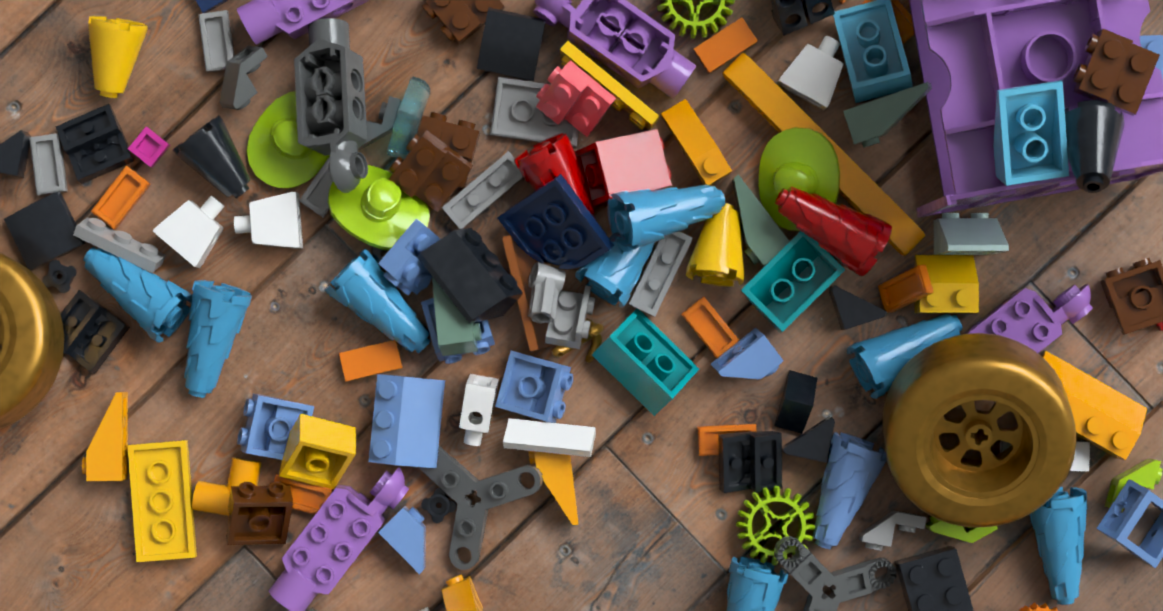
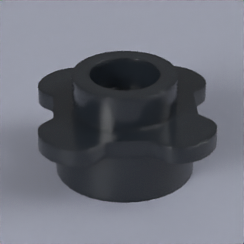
M52 260L49 263L50 269L48 274L43 277V283L46 287L53 286L58 288L59 292L67 293L71 289L70 285L77 271L74 266L67 267L62 265L59 260ZM58 274H62L61 279L57 278Z
M441 488L435 489L434 494L430 498L423 499L421 503L422 508L429 512L432 516V521L435 523L442 522L445 515L456 510L455 501H451ZM441 503L442 507L437 508L436 504Z

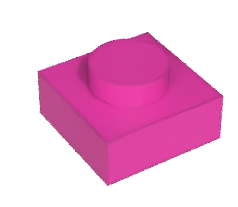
M146 126L128 150L153 168L171 145Z

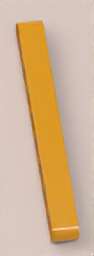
M741 53L722 72L724 78L779 133L787 129L799 127L810 128L826 137L833 145L838 157L840 169L839 194L856 211L870 214L889 223L892 226V231L888 243L897 252L905 257L926 236L921 228L748 55Z

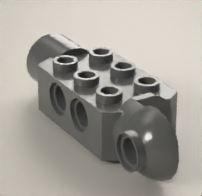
M334 18L319 19L308 25L309 47L294 59L298 143L325 156L330 155L328 165L330 177L341 192L349 193L368 174L366 158L361 152H358V149L367 141L363 57L350 50L348 22Z

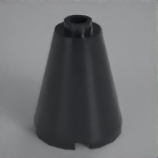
M1099 100L1078 102V108L1070 111L1069 107L1065 109L1068 159L1077 186L1088 193H1097L1110 184L1124 130V114L1122 112L1118 113L1115 110V105L1109 102Z
M220 115L206 123L190 135L185 142H181L172 150L181 160L226 197L233 195L235 198H238L249 189L247 183L251 179Z

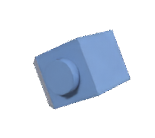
M754 328L713 361L711 366L724 377L762 379L775 373L784 360L765 335L757 328Z
M404 506L378 533L420 574L426 567V526L422 523L425 518L414 507L409 510Z

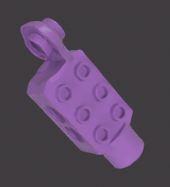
M252 0L237 8V12L251 39L257 45L282 31L291 38L296 39L308 33V25L315 20L335 19L369 0Z
M535 0L536 8L533 12L538 18L545 19L546 23L550 26H555L557 22H560L568 28L567 39L638 89L651 83L674 99L696 68L694 63L674 50L675 34L627 0H582L576 9L571 6V0Z
M1074 284L1053 301L1056 307L1052 310L1035 291L1027 288L1019 289L964 334L985 333L1008 337L1039 353L1062 335V324L1067 320L1074 324L1093 309L1090 305L1091 292L1089 285L1085 284L1078 288Z
M400 467L396 469L393 475L387 470L369 492L375 496L373 501L361 492L358 493L351 486L338 485L282 557L285 570L269 589L270 595L289 611H305L318 593L329 595L384 523L383 513L388 506L394 510L409 490L405 486L404 475Z

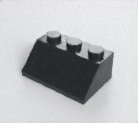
M472 228L454 230L417 256L469 324L504 316L523 294L515 278L506 272L500 264L499 258L487 248L482 241L481 235Z

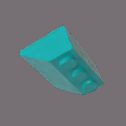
M801 231L741 289V292L780 334L845 271L826 250L818 246L819 243Z
M637 308L592 354L653 416L663 409L699 370Z

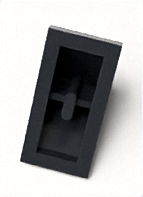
M20 130L0 144V174L24 178L30 149L29 137L31 136L28 132Z
M836 285L831 286L829 290L841 330L883 318L887 311Z
M789 370L774 426L803 434L814 405L817 377Z
M828 416L803 434L782 446V452L827 463L835 425L834 419Z

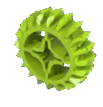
M659 0L665 1V3L658 5L657 11L668 12L662 16L661 20L662 22H667L670 19L673 20L669 26L671 31L677 25L681 26L679 36L683 37L686 29L691 30V39H695L696 30H700L702 38H706L707 27L715 34L718 32L715 22L722 26L726 25L727 21L722 14L731 16L733 11L725 5H733L735 0H703V3L699 1L695 13L692 0ZM672 2L677 3V5H683L688 9L690 21L682 18L675 11ZM719 5L718 10L713 16L698 22L702 8Z
M774 486L773 495H770L767 487L763 488L762 493L764 497L762 498L756 492H753L751 495L756 502L751 504L745 499L743 504L749 508L748 512L738 510V515L745 517V521L736 522L737 527L745 528V531L737 533V537L739 539L748 538L742 544L743 549L753 546L754 548L749 554L752 558L761 552L760 562L764 564L768 556H771V564L775 566L778 561L774 556V549L765 548L758 544L761 540H766L769 537L782 539L778 532L776 533L773 530L771 533L768 531L772 525L767 513L773 519L775 518L776 521L779 518L782 519L779 527L784 537L788 536V525L798 516L799 528L795 538L801 543L803 539L813 541V536L806 534V530H814L815 528L814 524L806 523V520L812 519L814 514L812 512L803 513L809 507V503L803 502L798 505L797 503L801 499L799 493L790 499V488H786L783 495H780L779 486ZM784 502L790 505L792 509L782 514H774L767 506V503ZM759 509L764 517V524L753 535L752 520ZM790 545L784 548L783 557L788 559L787 554L789 553L794 556L796 546Z

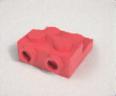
M569 61L563 69L557 66L550 74L547 81L551 85L546 83L538 92L536 97L540 101L536 107L556 124L559 125L565 119L574 128L588 137L616 97L572 61Z

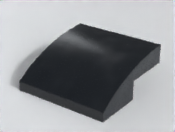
M489 7L477 69L534 81L546 20Z
M110 104L55 126L63 149L69 156L76 178L80 184L134 162L132 153L128 150L129 146Z
M60 191L38 200L4 219L30 271L36 270L57 257L65 256L86 244L84 240L73 235L77 225Z
M78 290L60 314L64 330L63 353L70 355L89 372L95 374L130 327L87 294Z
M749 431L718 435L719 490L723 493L751 489L758 493L763 492L765 487L769 491L773 490L774 486H779L782 489L781 432Z

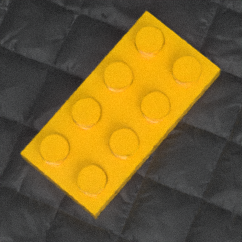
M567 40L560 49L561 64L565 67L569 61H572L616 97L611 105L614 109L620 112L623 108L630 114L629 120L640 130H643L644 127L651 130L657 123L659 115Z
M188 440L127 445L136 562L197 557Z

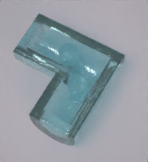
M414 76L410 78L388 145L387 155L405 158L410 152L406 149V146L418 132L420 121L431 94L429 85L420 78Z

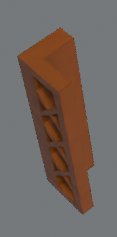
M511 235L504 236L502 239L511 276L515 278L518 287L523 292L522 296L518 299V305L530 352L556 346L545 343L548 323L540 324L533 322L528 316L532 288L528 286V280L533 265L538 261L526 254L516 244Z

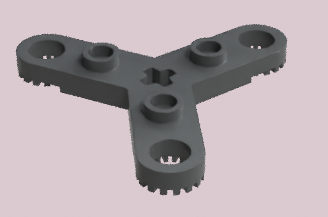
M441 446L438 448L437 468L419 467L424 474L458 504L449 558L453 566L460 570H468L479 562L488 509L532 495L539 491L543 485V474L532 465H524L478 480ZM524 472L533 475L535 483L532 488L524 487L522 482H520V477ZM477 491V496L481 497V501L473 505V501L468 498V495ZM460 547H466L470 550L472 555L470 562L467 563L458 558Z
M783 537L774 547L776 560L809 593L803 611H837L839 603L870 594L875 590L886 589V587H890L891 583H894V579L897 577L895 566L885 558H875L829 572L795 537ZM795 545V555L792 558L785 559L783 557L784 548ZM880 566L887 567L886 576L876 580L874 575L877 568L879 569ZM823 586L830 587L832 592L829 595L825 594L822 590Z

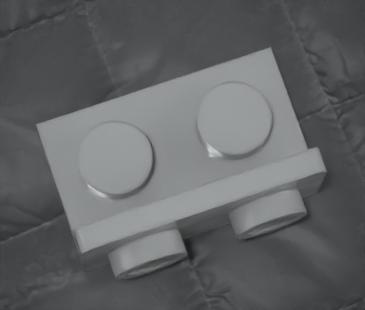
M585 285L584 294L561 290L558 295L555 320L548 323L545 343L580 349L582 338L588 339L591 321H586L587 314L592 315L594 310L595 298L590 297L591 286Z

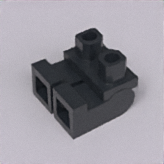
M770 0L773 8L771 10L773 19L783 36L808 26L806 17L810 24H813L835 14L831 0ZM820 2L824 4L825 8L823 10L812 12L816 4ZM790 15H797L798 19L794 23H785Z

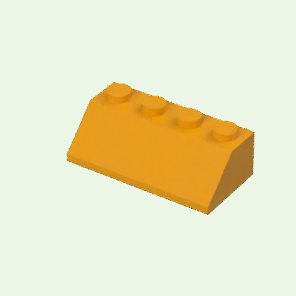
M1044 351L1042 357L1056 371L1066 390L1075 421L1076 435L1115 458L1126 460L1141 434L1147 408L1055 355Z

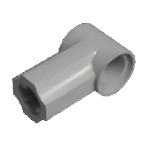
M538 262L533 265L528 280V286L532 288L528 316L533 322L542 324L551 323L555 320L558 295L565 282L566 273L564 270Z

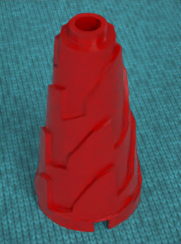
M566 133L552 136L534 145V149L530 151V154L528 150H525L514 159L527 183L530 182L535 191L561 174L594 217L595 211L583 185L585 181L576 162V154Z
M792 186L788 190L783 188L775 200L779 213L794 223L798 230L819 242L818 246L841 260L842 265L861 277L865 276L875 265L878 259L874 257L878 251L883 252L892 231V226L877 217L860 213L843 204L839 206L817 194H809Z

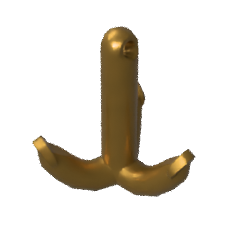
M586 318V321H591L588 339L582 338L581 345L592 339L591 347L585 358V361L590 363L595 359L592 356L593 352L602 344L601 332L603 331V325L600 323L595 324L591 319ZM556 346L552 350V354L555 358H559L575 348Z

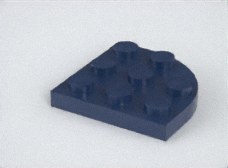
M561 174L497 217L516 244L526 254L542 264L546 261L559 265V269L582 267L614 246Z

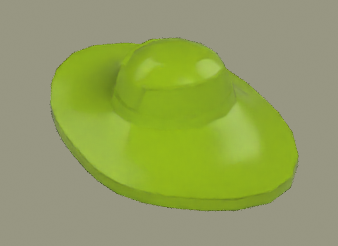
M296 91L277 98L267 107L254 125L247 146L249 165L255 175L266 184L277 188H292L308 182L320 171L330 156L320 154L298 143Z
M799 127L784 130L773 136L767 143L760 160L759 194L763 207L775 223L787 230L800 231L794 223L778 212V205L775 204V200L783 188L788 190L792 186L809 194H817L836 204L840 185L839 162L833 145L826 137L810 128Z
M368 165L367 176L361 179L359 185L349 193L341 192L335 183L332 182L329 188L327 203L332 217L351 236L367 245L382 250H390L416 218L428 227L430 218L429 207L417 196L414 195L411 198L398 185L390 181L389 178L392 173Z

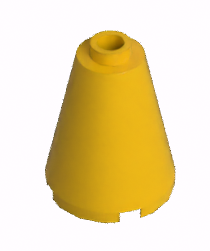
M89 16L88 29L94 89L100 90V96L117 98L118 93H124L147 33L148 26L144 23L116 18V20L107 19L105 16Z
M725 203L720 213L714 214L713 218L705 220L686 268V276L693 280L694 275L702 277L701 283L714 286L731 287L734 286V281H738L739 285L743 284L744 265L739 212L734 210L733 205Z

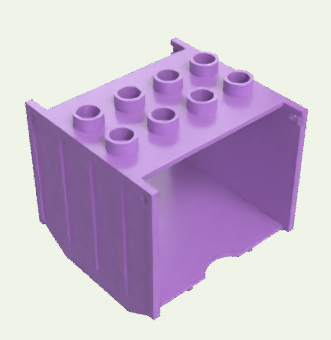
M909 0L923 83L929 82L932 86V89L926 94V101L943 197L916 208L917 217L1080 190L1076 184L1069 159V176L1008 186L996 177L993 143L997 90L1061 80L1063 82L1065 109L1069 107L1070 111L1078 108V102L1092 100L1073 92L1076 86V82H1073V77L1079 64H1085L1089 54L1085 52V47L1091 34H1097L1098 31L1106 29L1133 40L1132 44L1141 47V26L1145 17L1150 12L1148 0ZM1156 67L1136 115L1132 116L1122 112L1125 125L1110 184L1138 180L1163 172V79L1161 70Z

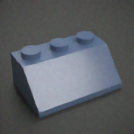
M377 374L368 462L437 468L445 380Z

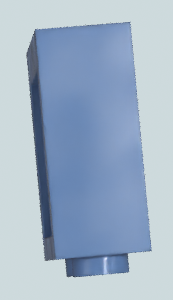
M1129 479L1097 529L1137 558L1156 568L1163 558V500L1147 488ZM1151 503L1162 512L1138 547L1127 538Z

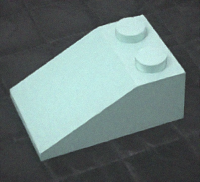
M942 213V218L934 220V255H993L1009 251V244L998 219L989 218V213H971V218H959V213Z

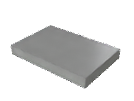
M498 77L490 136L542 142L552 136L566 133L572 147H577L579 130L574 128L565 119L559 125L556 124L536 107L540 101L536 95L545 85L544 83Z

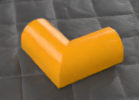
M232 457L227 485L198 481L193 494L192 509L229 516L228 504L231 486H239L243 482H251L258 486L262 462Z

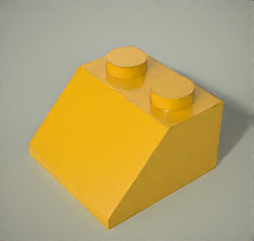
M914 255L915 267L926 265L934 292L915 302V313H979V282L974 255Z
M300 414L289 433L279 470V477L335 489L356 455V427Z

